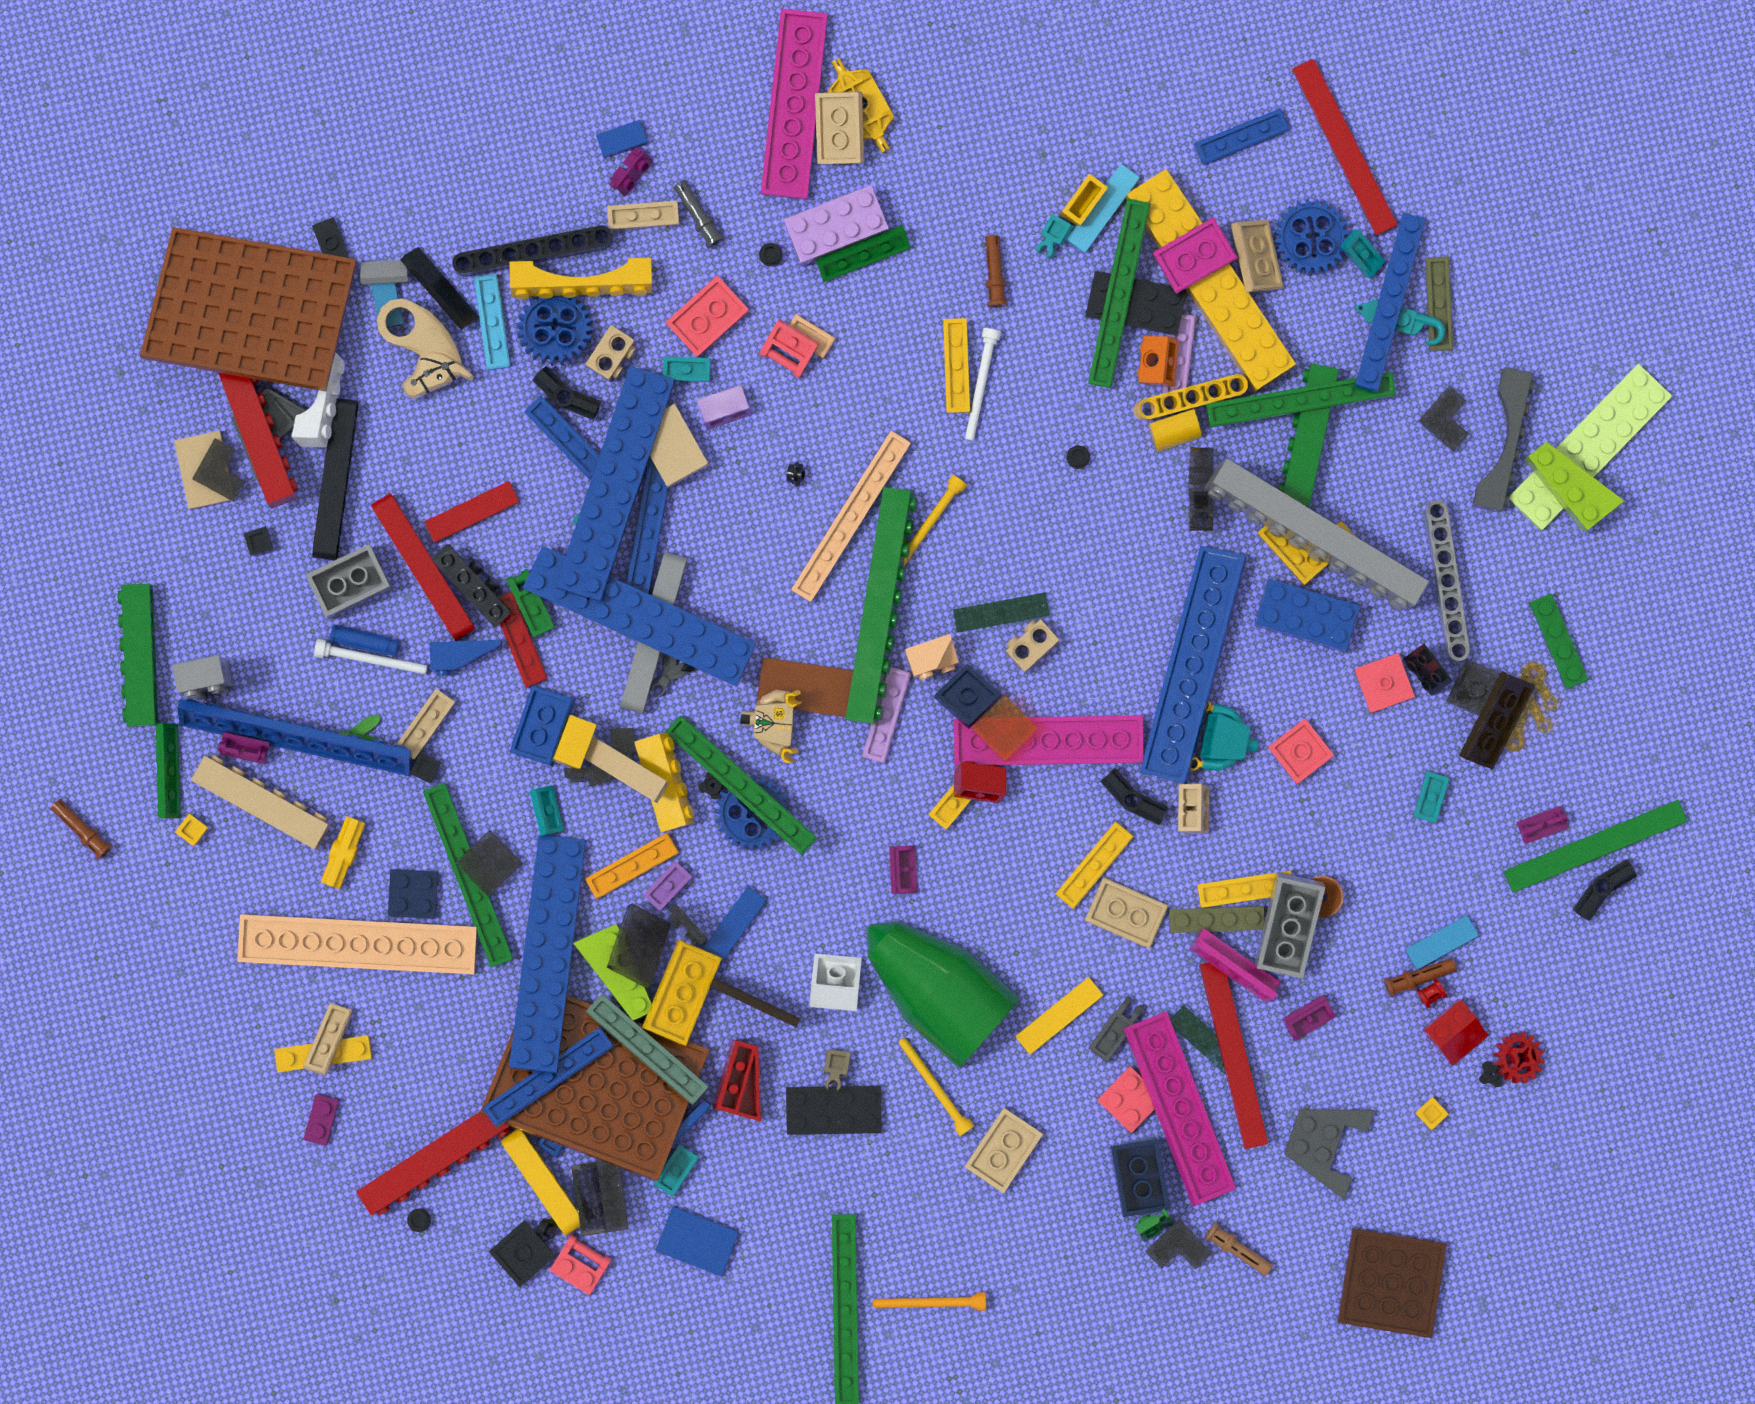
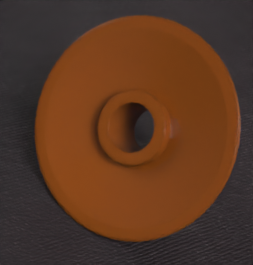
M1329 876L1313 877L1312 880L1324 883V892L1328 896L1327 900H1322L1318 917L1327 918L1335 915L1341 909L1344 901V894L1340 884Z

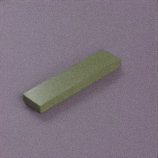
M1426 257L1427 316L1440 320L1446 330L1445 337L1439 344L1429 345V352L1453 351L1449 257ZM1428 326V340H1434L1438 336V331L1435 327Z

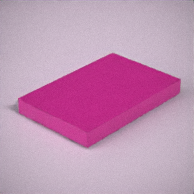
M1214 217L1152 253L1175 294L1238 258Z

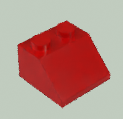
M1457 999L1421 1029L1451 1066L1456 1064L1488 1037L1478 1019L1461 999Z

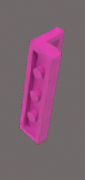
M1201 929L1189 948L1191 951L1265 1003L1275 999L1278 994L1275 990L1280 984L1277 979L1264 970L1258 969L1254 963L1206 929Z

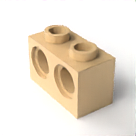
M610 325L586 362V367L609 382L613 378L617 379L624 369L621 366L626 358L630 360L636 351V347H634L636 344L635 340ZM618 339L625 342V347L621 351H616L612 348L614 341ZM604 359H609L613 363L612 367L606 371L600 369V362Z
M1041 619L1037 623L1032 620L1023 629L1026 632L1020 638L1015 636L1006 644L1008 649L1005 653L1023 673L1059 642L1057 636ZM1037 630H1041L1046 634V640L1042 643H1037L1033 639V633ZM1019 646L1026 647L1029 651L1028 657L1024 659L1018 658L1015 654L1016 648Z
M1179 784V832L1184 834H1209L1210 787L1203 784Z

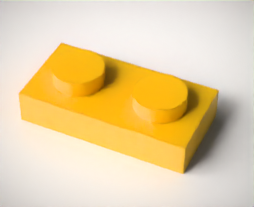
M953 784L928 815L947 830L971 799L954 797Z

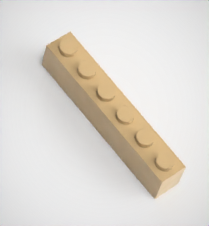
M213 754L211 758L203 757L191 779L192 782L315 850L319 848L331 826L326 823L327 817L318 812H315L314 815L306 812L307 806L296 800L293 804L285 800L287 795L276 789L270 792L264 788L266 785L264 782L254 777L252 781L243 777L244 771L235 766L232 769L223 765L225 761Z

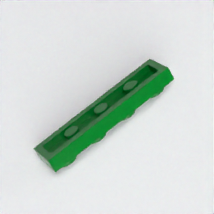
M901 225L817 258L815 261L823 282H826L911 247L905 229Z
M1552 593L1529 602L1565 689L1589 680Z
M160 723L156 724L155 734L158 818L176 819L181 818L178 724Z

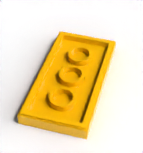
M678 940L642 1028L686 1046L722 958Z

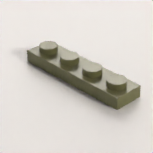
M1264 906L1169 910V933L1200 932L1203 928L1209 932L1263 930Z

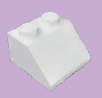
M815 953L809 1007L857 1011L862 958Z

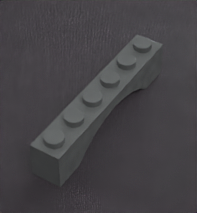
M1504 367L1501 371L1497 394L1506 415L1507 432L1505 445L1495 467L1484 479L1477 483L1472 507L1500 513L1503 511V508L1508 506L1510 494H1506L1508 485L1513 483L1515 472L1511 471L1513 462L1517 463L1520 449L1516 448L1518 439L1522 440L1525 426L1521 425L1523 416L1527 417L1530 403L1526 402L1528 393L1532 394L1535 380H1531L1532 373L1507 367Z

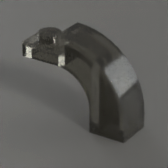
M1190 447L1188 466L1189 531H1213V498L1204 489L1213 474L1214 449L1212 447Z
M611 728L610 747L631 759L635 748V728ZM597 766L580 769L564 768V777L570 779V783H583L584 778H588L589 787H597L615 779V777Z

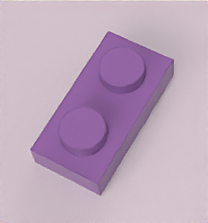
M674 861L643 896L661 911L691 880L692 876L678 862Z

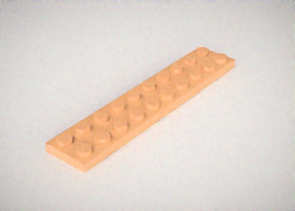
M240 914L237 962L475 974L477 927Z

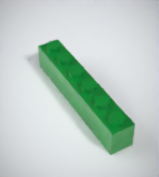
M1311 363L1309 369L1304 368L1302 382L1305 383V387L1335 382L1339 369ZM1331 407L1299 412V415H1294L1292 428H1296L1295 434L1288 441L1287 451H1291L1289 460L1284 461L1282 474H1286L1285 481L1279 484L1278 490L1308 508L1311 502Z
M150 583L121 585V591L117 593L118 604L122 605V614L118 616L119 628H123V638L119 639L120 651L124 652V661L120 662L121 675H125V685L121 686L122 699H126V708L122 709L123 722L127 723V727L156 726L158 724L153 585Z

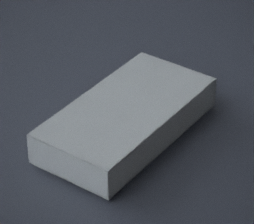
M401 260L361 262V285L408 282V269Z

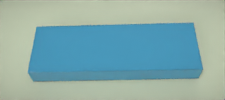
M1468 915L1411 945L1405 951L1415 969L1418 970L1479 935Z

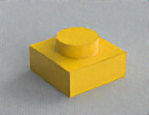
M189 813L175 833L195 847L209 827Z
M1433 1097L1429 1098L1415 1112L1430 1130H1433L1449 1115Z

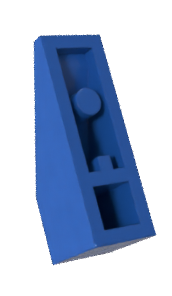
M502 641L430 642V671L436 672V676H450V671H457L502 647Z

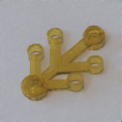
M1536 662L1526 664L1521 671V676L1518 678L1535 685L1536 690L1543 699L1542 704L1546 710L1555 709L1558 701L1554 696L1550 695L1543 682L1545 678L1544 668ZM1534 669L1537 671L1538 675L1536 678L1530 677V670ZM1533 692L1505 745L1506 749L1511 752L1519 751L1524 746V739L1521 735L1528 710L1537 723L1536 728L1539 732L1546 733L1551 729V722L1544 718L1532 697ZM1550 698L1554 701L1553 707L1546 705L1547 699ZM1542 721H1545L1548 724V728L1546 730H1542L1540 728V723ZM1515 737L1519 740L1518 746L1511 744L1512 738Z

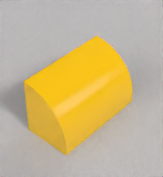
M1089 174L1062 210L1060 216L1077 226H1081L1108 187Z
M1194 409L1150 423L1148 426L1157 453L1202 438L1200 425Z
M570 715L553 762L574 769H580L596 724Z

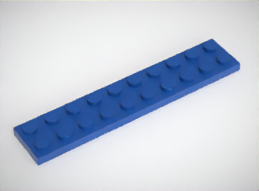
M629 366L555 586L557 589L598 602L602 601L675 383L674 379Z
M542 545L523 586L524 590L735 687L738 686L757 645L756 643L612 577H609L601 602L557 589L555 586L565 556Z
M1200 545L1141 765V774L1187 784L1247 559L1244 555Z
M179 699L177 706L179 723L183 727L223 735V732L269 741V746L410 776L412 769L411 750L402 745L390 746L380 740L368 741L363 740L357 735H340L334 730L327 729L322 731L307 724L299 726L285 719H280L279 721L272 720L262 714L249 715L239 709L231 711L223 709L216 704H200L194 699Z
M547 835L538 836L509 1069L557 1074L586 840Z

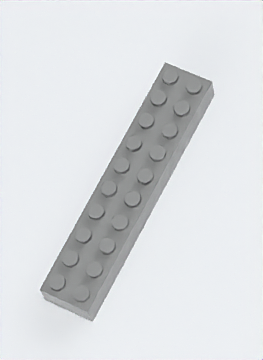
M1225 459L1217 465L1204 488L1208 491V495L1217 501L1223 500L1229 504L1228 508L1236 513L1243 512L1248 515L1249 521L1259 526L1261 524L1269 528L1268 532L1278 538L1282 536L1289 540L1288 544L1297 550L1302 548L1309 552L1308 556L1317 562L1322 560L1328 563V568L1337 574H1345L1349 577L1348 580L1359 587L1363 585L1369 589L1368 592L1378 599L1383 597L1389 601V606L1398 611L1407 610L1415 606L1429 582L1229 459Z

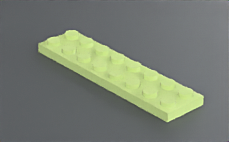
M1637 364L1556 449L1594 477L1672 395L1641 365ZM1534 471L1509 498V501L1540 531L1563 509Z

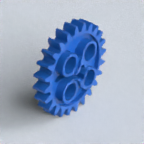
M1306 199L1305 206H1302L1297 201L1296 210L1289 206V215L1286 213L1281 214L1284 222L1277 221L1276 223L1281 228L1274 231L1275 235L1280 236V238L1274 240V244L1281 245L1276 250V253L1283 252L1284 255L1281 261L1288 259L1290 261L1288 268L1296 265V273L1301 268L1305 269V275H1308L1310 269H1313L1316 276L1320 268L1324 273H1327V265L1334 269L1336 267L1334 260L1339 262L1343 260L1339 253H1345L1340 246L1346 240L1344 236L1350 234L1349 230H1343V227L1348 222H1340L1343 213L1335 215L1336 206L1330 210L1327 209V201L1323 206H1319L1318 199L1315 200L1314 205H1311L1309 199ZM1307 217H1311L1312 234L1313 236H1317V238L1314 241V247L1316 252L1315 258L1312 257L1311 239L1306 238L1310 233ZM1316 220H1326L1328 228L1324 230L1319 229L1316 226ZM1293 223H1303L1305 230L1301 233L1296 232L1292 227ZM1321 242L1329 243L1331 251L1328 253L1322 252L1319 249V244ZM1296 246H1306L1308 254L1304 256L1297 254Z
M538 296L537 302L530 299L531 307L523 306L525 314L518 315L519 320L522 322L517 323V329L520 330L517 332L518 338H523L520 340L521 347L527 346L525 353L533 352V360L540 356L541 364H544L549 359L551 366L554 365L555 360H559V363L563 365L565 358L571 363L573 354L580 358L579 349L587 350V345L584 342L591 343L589 335L593 334V328L589 327L593 324L592 318H588L590 311L584 310V303L582 302L577 305V297L569 300V298L553 296L548 299ZM542 313L550 315L546 320L538 318ZM565 315L574 317L571 321H564L562 319ZM554 326H558L556 331L552 330ZM540 335H545L548 337V339L544 342H540L537 340V337ZM563 337H570L572 339L569 343H562L560 341Z
M753 774L752 779L784 808L790 806V803H783L782 801L787 795L778 794L781 790L780 786L773 789V780L765 784V776H762L760 781H757L756 776ZM730 791L728 793L720 792L724 799L723 801H716L721 806V809L714 810V813L720 814L721 817L716 819L715 822L723 824L719 828V832L727 831L724 837L725 840L730 837L733 838L732 846L740 842L741 850L747 844L750 851H753L754 845H757L761 851L763 843L772 847L770 841L772 838L778 842L780 841L777 833L769 826L767 829H764L754 817L747 818L749 812ZM733 806H740L743 810V814L739 819L730 817L729 811ZM750 823H755L759 827V831L755 836H748L746 834V826Z

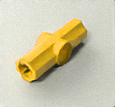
M346 816L338 839H335L328 856L329 862L325 868L321 883L341 889L348 868L352 866L358 851L357 845L366 823Z

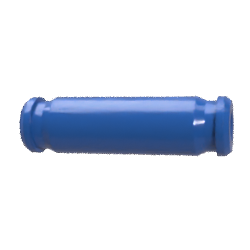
M336 624L333 625L330 634L331 643L336 642L339 645L385 656L391 655L394 658L397 657L400 647L399 639L394 640L387 636L349 627H338Z

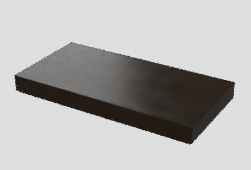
M1501 671L1459 756L1493 770L1535 685Z
M713 979L710 985L711 988L789 1025L797 1027L800 1022L799 1017L721 980Z

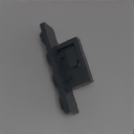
M446 544L432 558V561L493 627H498L511 614L512 611L499 598L503 593L500 583L484 571V566L480 561L472 557L464 560L450 544Z

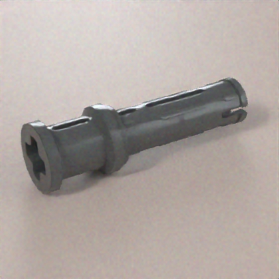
M682 180L680 183L684 191L678 183L673 189L695 221V230L700 232L705 239V246L707 248L714 247L723 241L725 236L718 232L714 225L715 220L713 217L707 216L687 181Z

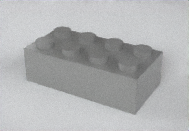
M1276 872L1255 958V965L1258 969L1298 978L1304 977L1325 891L1323 882Z

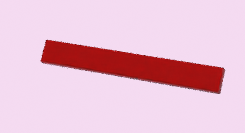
M1311 59L1292 68V72L1375 236L1396 227L1397 223L1315 60Z
M1210 963L1200 964L1199 969L1244 1150L1267 1145L1268 1140L1227 975Z

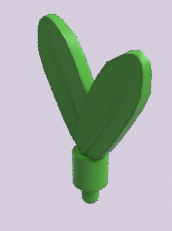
M371 715L355 725L350 731L339 732V734L345 736L357 735L363 740L368 741L379 740L365 733L377 726L381 717L379 715Z

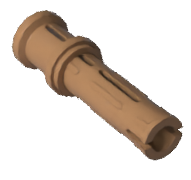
M1217 1222L1212 1224L1204 1237L1206 1241L1210 1240L1221 1247L1222 1252L1227 1253L1229 1251L1244 1263L1260 1272L1264 1277L1273 1266L1272 1263L1237 1241L1235 1234H1229L1220 1228Z

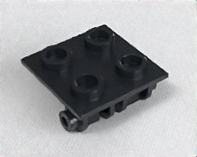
M1425 643L1403 658L1408 669L1417 676L1422 687L1431 696L1453 681Z

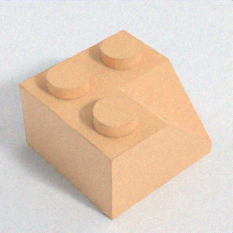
M950 634L905 649L913 678H919L920 681L932 678L933 672L939 670L942 671V674L956 669L955 665L959 664Z

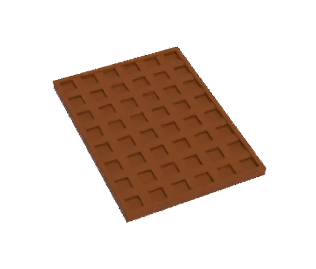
M172 227L140 357L141 359L326 392L357 261L356 259Z

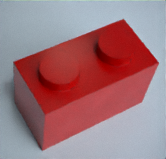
M973 761L961 762L954 771V797L999 803L1006 795V768L998 767L995 764L980 765Z

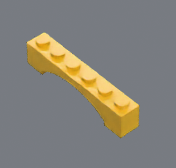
M627 258L628 263L613 271L588 277H568L552 274L533 266V261L509 262L511 297L527 299L539 296L540 298L548 299L553 296L573 298L577 295L598 297L602 294H610L616 297L623 294L643 296L647 293H652L651 258Z

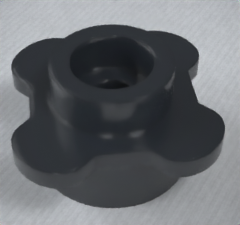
M796 461L795 464L788 466L786 479L787 482L799 487L805 478V468H803V464Z
M709 772L706 774L704 782L699 785L700 792L709 794L714 800L720 797L722 788H725ZM712 783L715 784L714 788H711Z
M1489 1061L1482 1064L1483 1072L1479 1077L1480 1083L1493 1084L1494 1087H1500L1503 1074L1497 1073L1500 1066H1495Z

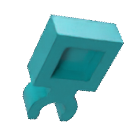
M1052 214L1041 233L1046 239L1037 245L1036 251L1042 254L1043 250L1048 247L1049 251L1046 257L1052 259L1056 254V245L1059 244L1063 247L1074 226Z

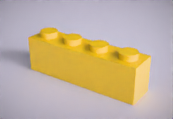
M661 733L635 741L641 766L670 783L658 803L652 801L660 832L671 831L693 824L694 810L687 799L688 790L686 784L682 782L680 775L681 766L675 758L673 751V739L668 733Z

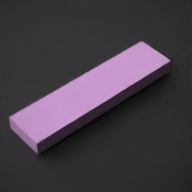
M1182 314L1178 336H1169L1179 340L1174 387H1163L1162 394L1187 387L1196 316ZM1166 397L1164 399V406L1172 408V399Z
M891 667L889 674H886L887 693L885 697H882L881 702L883 717L881 721L878 720V726L871 725L862 754L863 758L885 764L911 675L910 672Z

